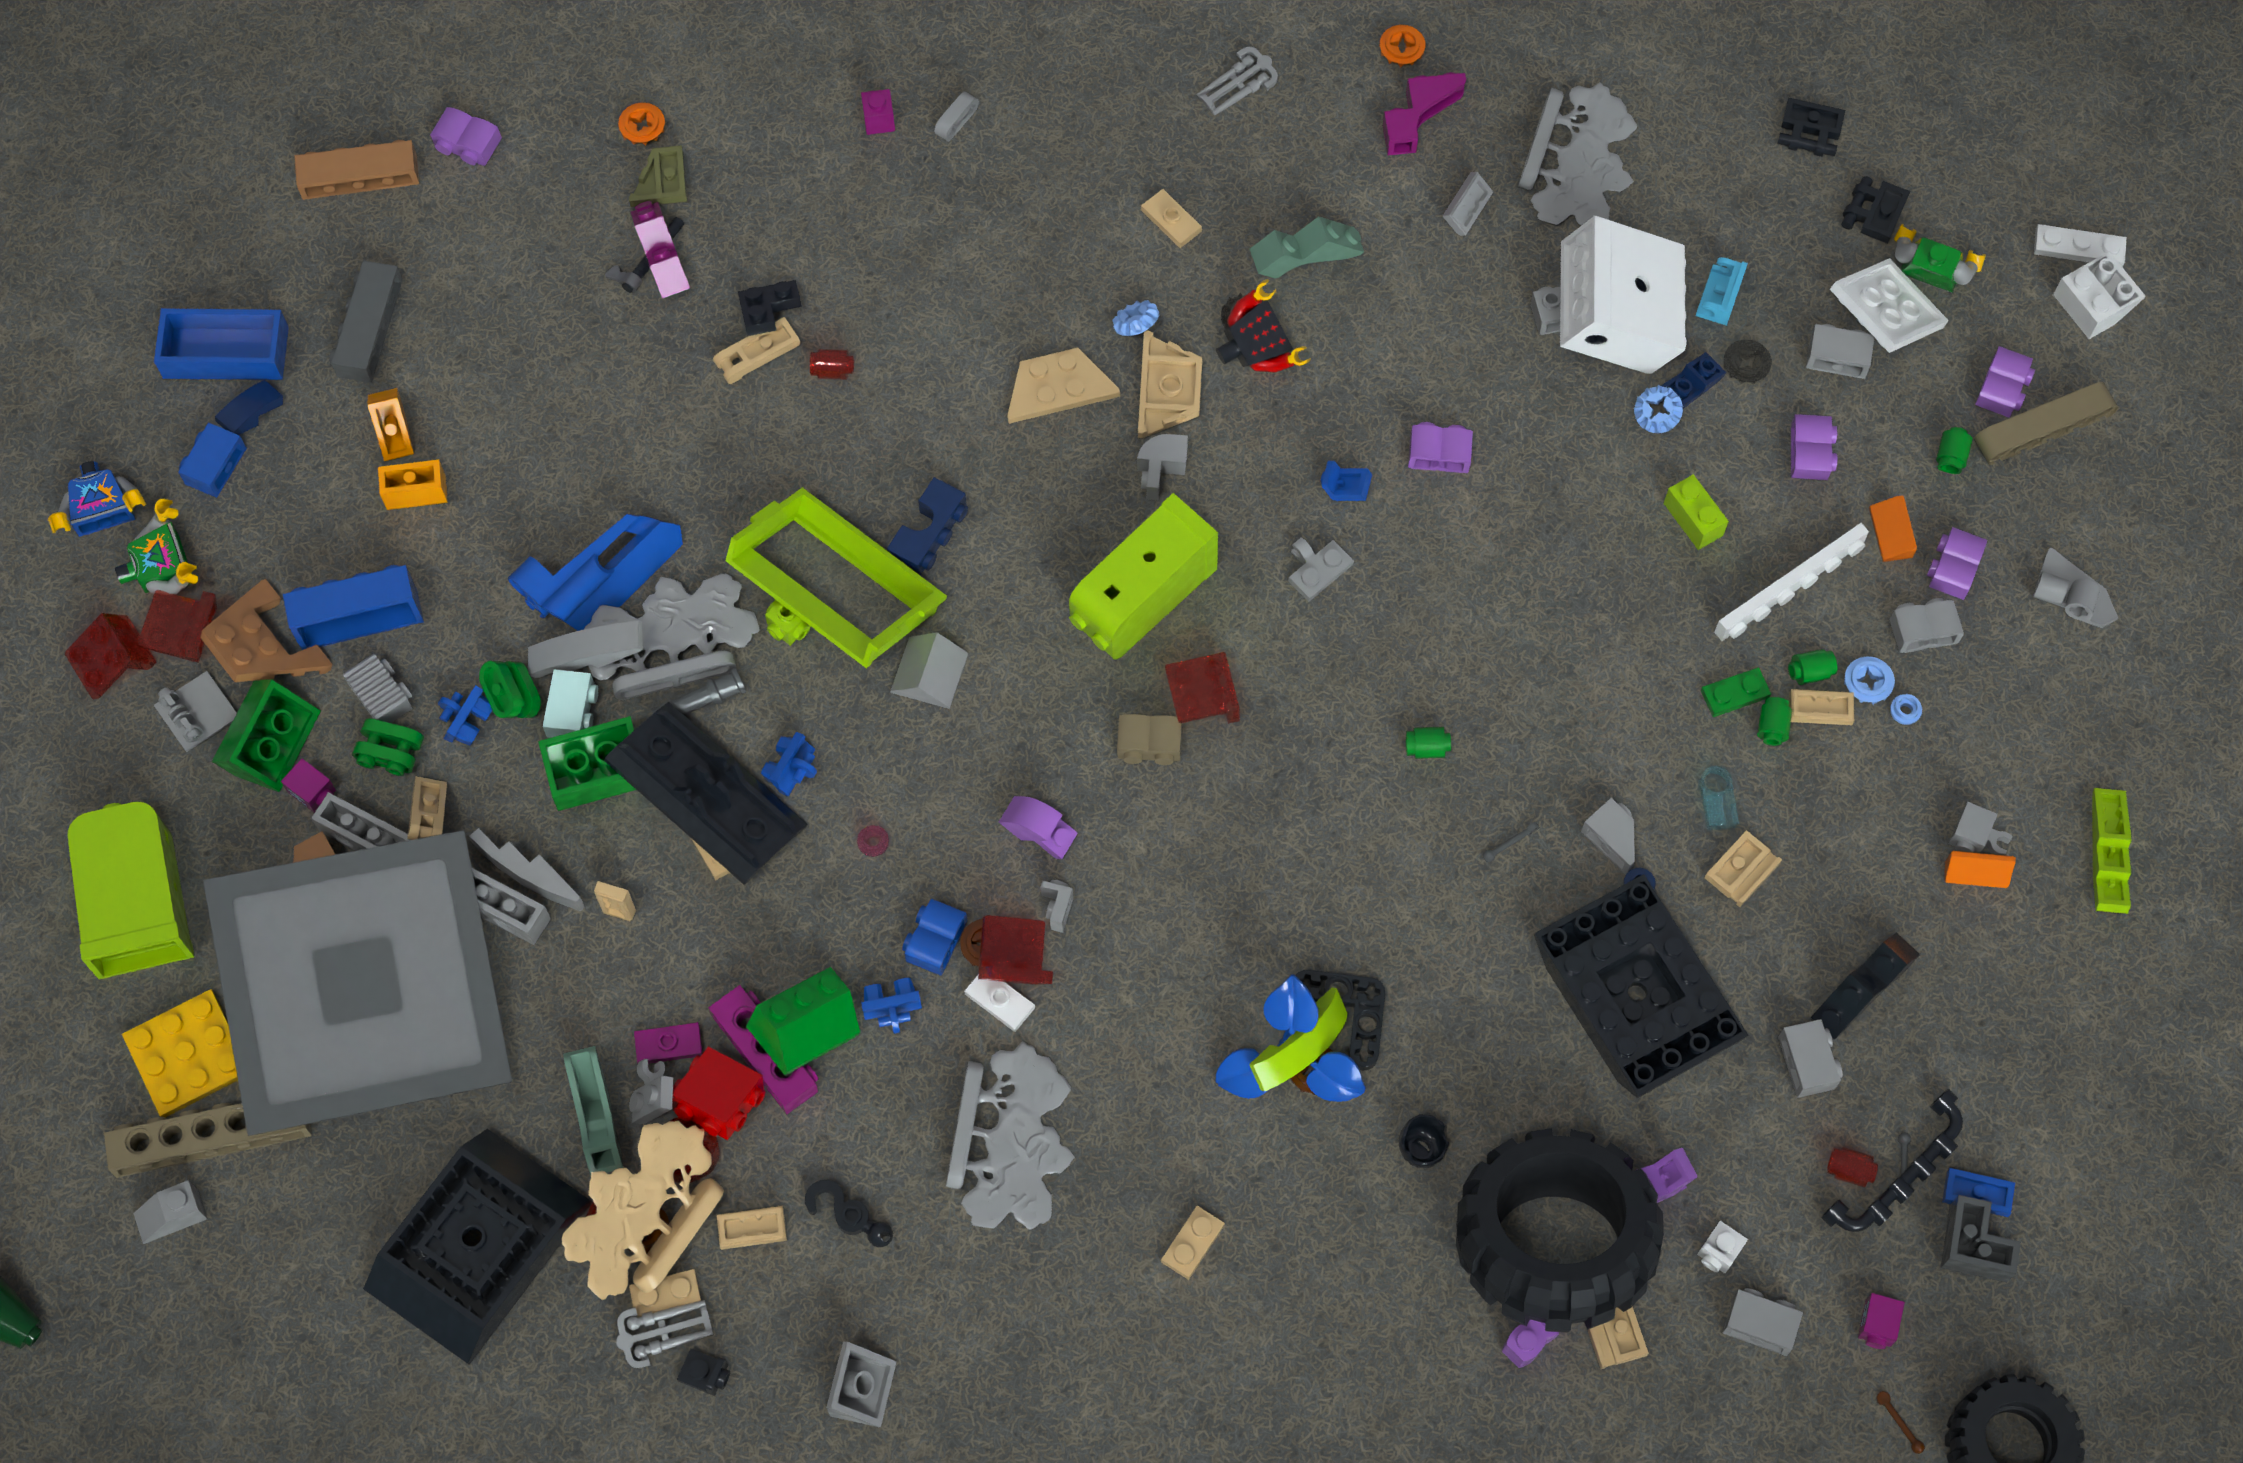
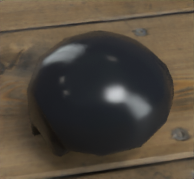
M1419 1114L1405 1124L1400 1131L1398 1142L1403 1158L1410 1165L1417 1168H1431L1443 1159L1447 1151L1446 1148L1449 1145L1444 1132V1123L1432 1115ZM1419 1141L1424 1142L1428 1146L1429 1151Z

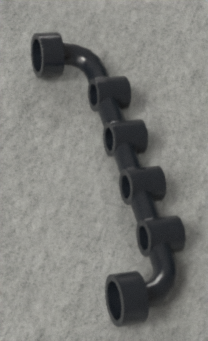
M1947 1089L1931 1104L1930 1108L1939 1116L1944 1112L1947 1114L1950 1120L1948 1128L1909 1165L1903 1174L1859 1218L1852 1219L1848 1217L1846 1213L1849 1208L1840 1199L1821 1218L1830 1227L1836 1223L1844 1230L1851 1232L1863 1231L1874 1222L1881 1226L1893 1214L1888 1207L1895 1200L1902 1204L1915 1191L1910 1185L1917 1178L1923 1182L1936 1170L1932 1162L1939 1155L1946 1159L1958 1147L1954 1140L1961 1132L1963 1125L1962 1114L1954 1104L1958 1097L1950 1089Z

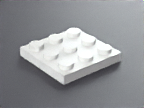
M1890 258L1836 281L1830 288L1840 303L1848 308L1858 319L1859 323L1889 353L1943 329L1949 321Z

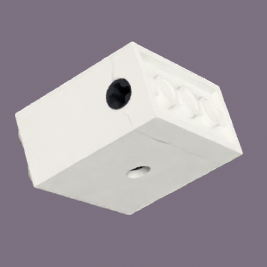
M1593 216L1561 241L1560 347L1647 374H1652L1684 352L1687 343L1685 337V245L1598 216Z

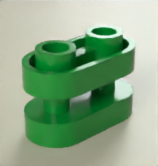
M487 661L482 665L479 681L497 717L533 718L538 714L541 706L540 695L526 666L522 662Z
M365 719L360 733L368 738L367 742H356L352 752V756L357 759L356 763L368 769H374L375 765L384 767L387 772L396 776H404V773H411L416 759L408 754L409 750H420L424 736L420 732L408 727L376 719ZM380 742H383L386 744L397 746V748L393 749L381 746L379 744Z

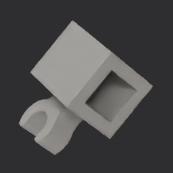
M1967 802L1960 813L1948 844L1954 846L1956 851L1981 853L1985 845H1987L1991 854L2005 855L2007 850L2000 848L1997 845V841L2009 844L2012 835L2005 831L1992 829L1998 815L1997 813Z

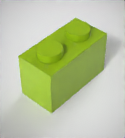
M1694 474L1668 488L1663 504L1698 550L1724 535L1729 521Z

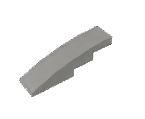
M634 620L584 629L528 647V672L531 677L540 678L553 673L554 669L575 671L588 665L600 668L643 650L642 621Z
M479 828L469 836L476 849L497 868L521 885L551 901L572 909L582 911L585 908L581 897L540 854L529 863L509 841L498 849Z

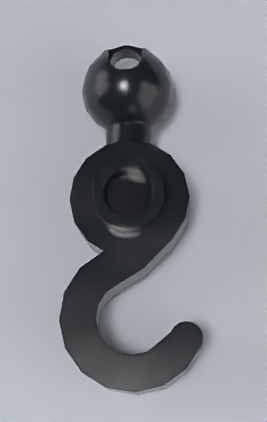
M819 1180L808 1188L805 1194V1205L810 1215L817 1213V1197L822 1193H830L834 1196L835 1218L842 1232L848 1235H857L864 1232L867 1234L868 1241L873 1246L879 1248L887 1246L892 1241L893 1230L891 1226L881 1221L875 1223L870 1221L866 1206L857 1200L845 1201L843 1191L836 1182ZM884 1236L890 1237V1239L887 1242L882 1240Z

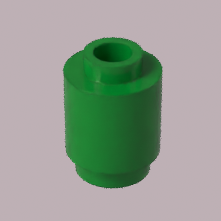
M1952 427L1950 430L1942 433L1936 457L1940 471L1960 474L1962 468L1966 467L1973 438L1965 429Z
M1819 649L1792 656L1791 662L1788 664V672L1791 679L1796 680L1799 685L1830 679L1831 675L1837 673V660L1834 653L1830 650Z
M1769 697L1765 700V704L1761 706L1757 736L1763 740V743L1770 746H1779L1782 742L1789 739L1792 709L1788 700L1780 697Z
M1444 727L1413 728V731H1406L1407 756H1414L1415 759L1445 758V752L1451 751V735L1444 732Z

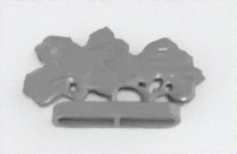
M1600 82L1592 88L1580 85L1571 88L1569 96L1575 109L1564 116L1559 112L1564 94L1560 90L1551 88L1546 98L1518 187L1531 190L1538 174L1544 176L1547 182L1546 188L1534 194L1531 198L1534 208L1538 211L1537 217L1539 220L1558 225L1570 215H1574L1576 221L1581 226L1593 216L1609 220L1611 208L1606 203L1603 192L1607 190L1621 192L1634 181L1628 172L1623 171V163L1619 155L1609 152L1608 144L1626 139L1637 129V124L1633 117L1627 113L1626 105L1622 102V99L1610 95L1609 88L1603 86ZM1581 105L1585 107V110L1582 111L1577 109ZM1576 115H1588L1586 122H1571V119L1576 120ZM1563 124L1567 125L1570 129L1572 138L1567 146H1560L1549 141L1554 125ZM1572 126L1578 127L1579 133H1576ZM1547 148L1556 151L1558 154L1559 166L1557 169L1545 170L1541 168ZM1553 178L1561 181V185H1555Z
M721 573L703 580L695 593L690 595L686 593L681 582L661 576L655 586L656 592L649 595L642 606L645 614L640 618L629 615L627 611L620 607L599 606L593 614L591 622L584 629L634 620L642 621L643 649L645 652L642 657L639 656L638 652L635 653V662H633L632 658L627 661L622 658L618 664L610 663L600 668L588 665L592 676L598 680H605L614 675L619 666L633 669L635 672L616 678L612 684L615 698L626 700L730 673L732 668H736L733 654L725 650L712 652L713 648L717 643H727L736 648H744L751 641L752 634L760 631L754 612L734 607V603L739 599L742 584L732 580V576ZM708 633L713 634V640L710 642L707 641ZM690 645H696L704 653L703 655L680 661L678 659V654L686 650ZM656 650L668 652L671 663L649 669L645 668L643 662L650 652Z
M1022 1041L1014 1051L999 1050L992 1055L990 1064L998 1080L987 1091L981 1087L983 1064L968 1061L946 1187L960 1189L963 1186L966 1169L973 1170L978 1178L976 1187L963 1197L961 1203L966 1213L972 1216L971 1223L973 1226L994 1229L1010 1212L1014 1214L1015 1219L1030 1230L1037 1227L1039 1223H1046L1052 1214V1194L1047 1190L1042 1177L1045 1174H1060L1075 1158L1066 1146H1061L1060 1136L1053 1127L1043 1126L1041 1123V1116L1059 1107L1070 1093L1071 1086L1065 1077L1057 1072L1056 1065L1049 1057L1037 1055L1032 1045H1027ZM1003 1075H1010L1009 1080L1001 1081ZM1011 1084L1014 1085L1015 1090L1011 1095L1007 1097L996 1096V1093H1002L1000 1088ZM992 1102L997 1108L999 1120L996 1127L985 1129L974 1126L977 1105L979 1103ZM998 1102H1005L1007 1108L1002 1109ZM972 1135L984 1137L988 1151L987 1159L976 1162L968 1160ZM983 1171L992 1173L993 1178L986 1179Z

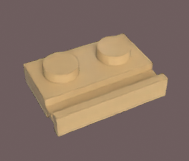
M1746 830L1707 872L1705 879L1725 896L1737 902V906L1741 907L1780 865L1782 859L1773 855L1767 846Z
M1633 1306L1624 1312L1616 1307L1613 1320L1588 1329L1600 1369L1646 1357L1649 1354Z

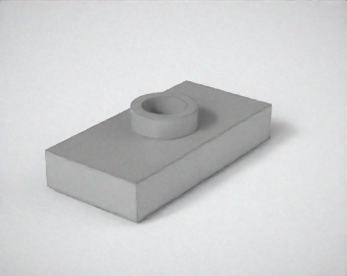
M1470 172L1443 214V218L1460 236H1466L1493 193V190L1478 172Z

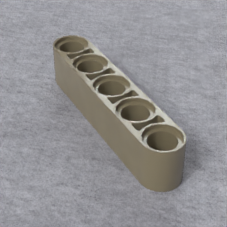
M2098 382L1989 426L1980 431L1974 437V440L1988 464L1993 465L1995 464L1994 461L1998 459L2003 461L2020 454L2022 449L2027 448V450L2047 443L2049 438L2057 439L2074 432L2073 429L2076 427L2081 429L2100 421L2099 418L2103 416L2108 418L2116 413L2119 407L2105 384Z

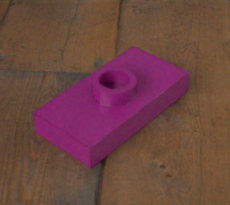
M698 1022L634 1031L637 1063L643 1059H648V1064L659 1061L665 1062L693 1058L703 1054L700 1025Z

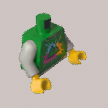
M1901 224L1894 237L1896 241L1895 257L1899 262L1903 263L1901 271L1907 277L1953 293L1956 283L1960 285L1968 284L1976 272L1981 271L1986 257L1985 254L1977 255L1972 250H1969L1966 261L1963 262V254L1960 250L1922 237L1915 243H1911L1917 230H1909L1904 227V224Z
M159 499L155 504L156 514L138 536L127 545L131 562L115 567L121 584L137 579L145 593L150 592L155 595L173 597L187 585L198 582V576L192 574V571L197 566L188 563L179 534L172 522L168 520V518L175 519L179 515L177 509L169 508L173 503L172 500Z

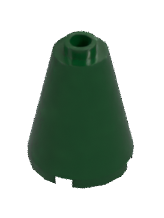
M0 1276V1341L20 1349L26 1344L31 1347L43 1331L39 1328L41 1320Z

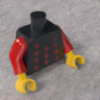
M1268 279L1263 280L1256 290H1252L1238 300L1227 319L1228 327L1224 329L1229 342L1216 348L1218 357L1223 364L1238 357L1243 367L1250 365L1254 371L1275 373L1293 367L1294 364L1300 366L1310 362L1311 358L1304 361L1299 359V351L1307 349V347L1301 346L1293 349L1268 300L1276 293V289L1272 293H1265L1263 291V286L1269 282Z

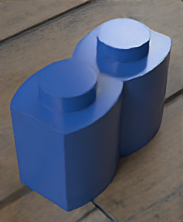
M931 899L927 906H921L916 917V923L919 925L913 934L908 933L902 951H905L906 962L941 976L966 926L967 914L964 911Z

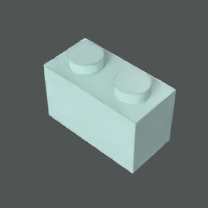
M553 670L543 722V729L547 738L592 727L593 714L589 712L591 703L596 704L598 685L594 684L591 673Z

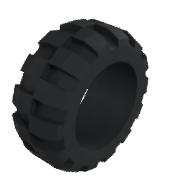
M1552 1128L1529 1131L1525 1136L1524 1142L1517 1144L1511 1138L1487 1154V1163L1481 1161L1477 1164L1465 1181L1462 1199L1458 1202L1456 1223V1247L1461 1267L1468 1274L1470 1273V1284L1489 1305L1499 1301L1502 1304V1314L1524 1326H1527L1529 1319L1546 1323L1545 1331L1569 1333L1571 1331V1324L1581 1322L1585 1323L1587 1330L1613 1320L1616 1307L1623 1312L1630 1309L1646 1293L1648 1280L1656 1275L1664 1236L1663 1211L1657 1205L1658 1194L1647 1174L1642 1169L1632 1171L1634 1160L1611 1142L1606 1148L1595 1143L1594 1134L1571 1129L1570 1136H1554ZM1543 1197H1564L1585 1203L1598 1211L1610 1223L1618 1239L1609 1249L1590 1260L1570 1264L1552 1263L1537 1259L1518 1248L1504 1232L1501 1222L1512 1210L1528 1201Z

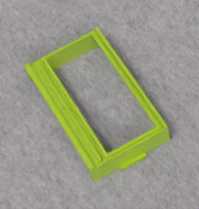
M803 487L780 504L774 500L750 518L751 524L731 538L725 560L865 668H868L872 661L930 616L933 617L937 607L947 598V595ZM795 521L910 607L911 610L875 638L871 639L754 549L789 523Z

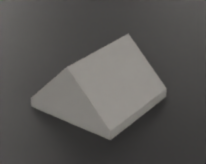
M937 632L909 637L890 692L950 709L968 657V652Z
M843 1342L826 1407L830 1417L881 1427L897 1362L850 1342Z

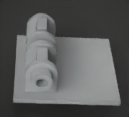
M207 671L176 691L170 690L168 687L163 688L158 693L159 702L154 704V707L186 752L230 725L237 714Z

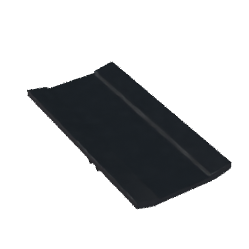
M670 702L652 714L604 759L611 768L744 885L808 825Z

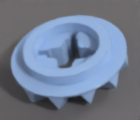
M1145 300L1142 303L1136 301L1133 305H1126L1124 310L1117 312V316L1112 320L1113 327L1116 333L1122 336L1141 334L1157 321L1159 311L1156 305L1150 303L1149 300Z
M1660 385L1646 388L1637 397L1634 407L1635 418L1638 424L1648 432H1667L1673 429L1682 417L1683 405L1680 396L1671 388ZM1664 399L1663 408L1668 414L1659 412L1653 417V409L1648 403L1658 405Z
M1869 656L1858 658L1851 662L1845 671L1844 685L1847 686L1849 692H1854V697L1859 699L1860 703L1871 702L1874 705L1879 701H1885L1894 688L1895 679L1891 668L1878 658ZM1866 670L1871 679H1876L1872 690L1868 688L1867 683L1859 682L1864 679Z

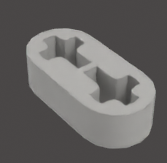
M968 92L961 93L938 120L934 130L935 134L945 141H951L976 112L979 100Z

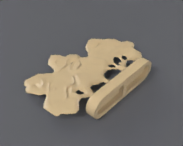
M669 1121L663 1125L659 1123L644 1125L638 1143L641 1170L637 1174H632L627 1168L615 1169L612 1174H607L605 1171L591 1172L589 1196L597 1206V1213L587 1217H578L563 1233L562 1245L565 1247L564 1254L567 1261L583 1263L588 1260L590 1262L587 1286L601 1300L606 1299L608 1295L616 1296L625 1292L628 1286V1269L631 1263L638 1261L642 1262L634 1272L633 1283L644 1293L654 1290L663 1281L720 1201L724 1192L723 1187L712 1178L701 1181L691 1194L689 1193L691 1176L703 1174L708 1171L712 1164L711 1153L703 1145L704 1129H699L696 1125L686 1128L679 1121ZM687 1164L690 1165L692 1169L689 1175L686 1173L685 1166ZM678 1168L681 1170L684 1180L679 1184L682 1186L681 1190L675 1185L673 1176L674 1171ZM672 1187L675 1193L668 1194L666 1190ZM679 1198L683 1205L667 1225L660 1218V1208L666 1200ZM656 1229H660L663 1233L646 1254L642 1243L644 1236L651 1234ZM629 1248L634 1254L631 1257L627 1256L624 1251L625 1249Z

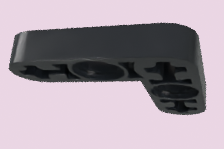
M1302 970L1298 972L1295 976L1302 982L1306 978L1310 979L1311 985L1320 986L1321 980H1326L1324 994L1329 991V987L1335 982L1343 983L1347 987L1348 992L1341 999L1344 1006L1354 1007L1349 1057L1355 1061L1361 1071L1373 1068L1377 1063L1380 1049L1385 1002V987L1383 983L1372 977L1315 970ZM1353 984H1358L1357 991L1365 992L1371 986L1374 987L1375 993H1379V995L1374 996L1373 1000H1367V995L1363 993H1357L1356 999H1351ZM1310 988L1309 991L1315 1002H1317L1323 996L1319 995L1320 988ZM1363 1017H1370L1376 1022V1028L1371 1032H1364L1359 1028L1358 1021ZM1362 1039L1369 1040L1367 1052L1373 1055V1057H1368L1366 1062H1361L1360 1056L1355 1055V1053H1360Z

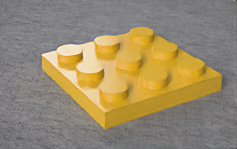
M212 989L122 1033L160 1117L166 1118L238 1081L228 1021Z

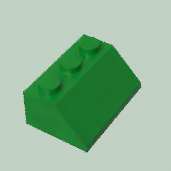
M272 679L253 681L212 762L236 777L280 792L283 786L280 781L291 771L321 710Z
M631 716L538 741L552 798L558 811L636 790L604 761L605 757L634 731Z
M831 967L758 1004L746 1025L747 1029L784 1075L846 1043L860 1033L851 992Z

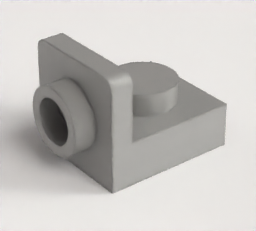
M1059 880L1042 881L1040 886L1041 896L1056 900H1050L1046 918L1050 919L1051 930L1063 933L1074 899L1073 888Z

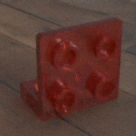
M156 590L138 639V646L199 663L205 645L200 637L202 630L214 619L217 610L216 594L203 591L201 599L198 601Z
M101 613L65 651V656L92 699H99L127 669L148 670L157 663L127 615Z
M1225 652L1171 663L1165 666L1179 723L1223 714L1226 715L1228 724L1240 721V707Z
M985 915L982 924L978 980L1032 985L1052 984L1053 971L1042 970L1045 922L1041 920Z

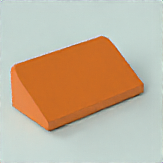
M1896 496L1871 505L1869 509L1883 562L1913 558L1917 545L1904 496Z
M1952 851L1945 861V882L2008 888L2016 857Z

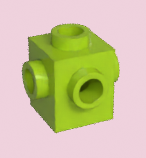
M777 600L768 607L765 614L768 625L766 629L777 641L783 640L791 646L796 640H802L810 631L809 624Z

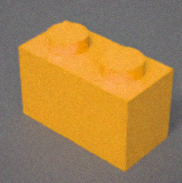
M439 459L378 467L379 493L387 510L448 503L446 475Z

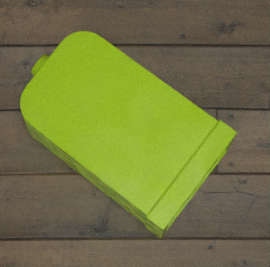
M1172 493L1150 517L1075 587L1069 598V619L1077 629L1086 633L1100 650L1105 651L1114 660L1121 658L1217 570L1218 532L1178 496Z
M144 802L111 803L105 805L103 809L87 812L75 818L69 826L67 836L81 939V959L98 979H104L195 957L193 944L189 936L173 838L155 810Z

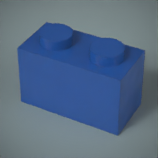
M208 422L205 429L196 436L194 447L189 455L182 459L178 473L185 485L217 498L247 448L240 435Z

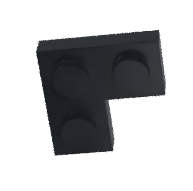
M796 280L781 281L773 285L752 287L747 290L738 291L747 336L776 331L773 312L802 307Z

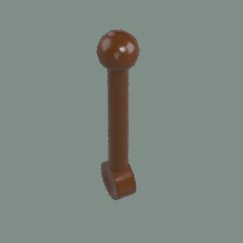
M1885 1391L1880 1392L1876 1397L1877 1402L1886 1407L1911 1442L1912 1451L1917 1454L1922 1453L1925 1449L1924 1443L1915 1438L1890 1403V1395Z

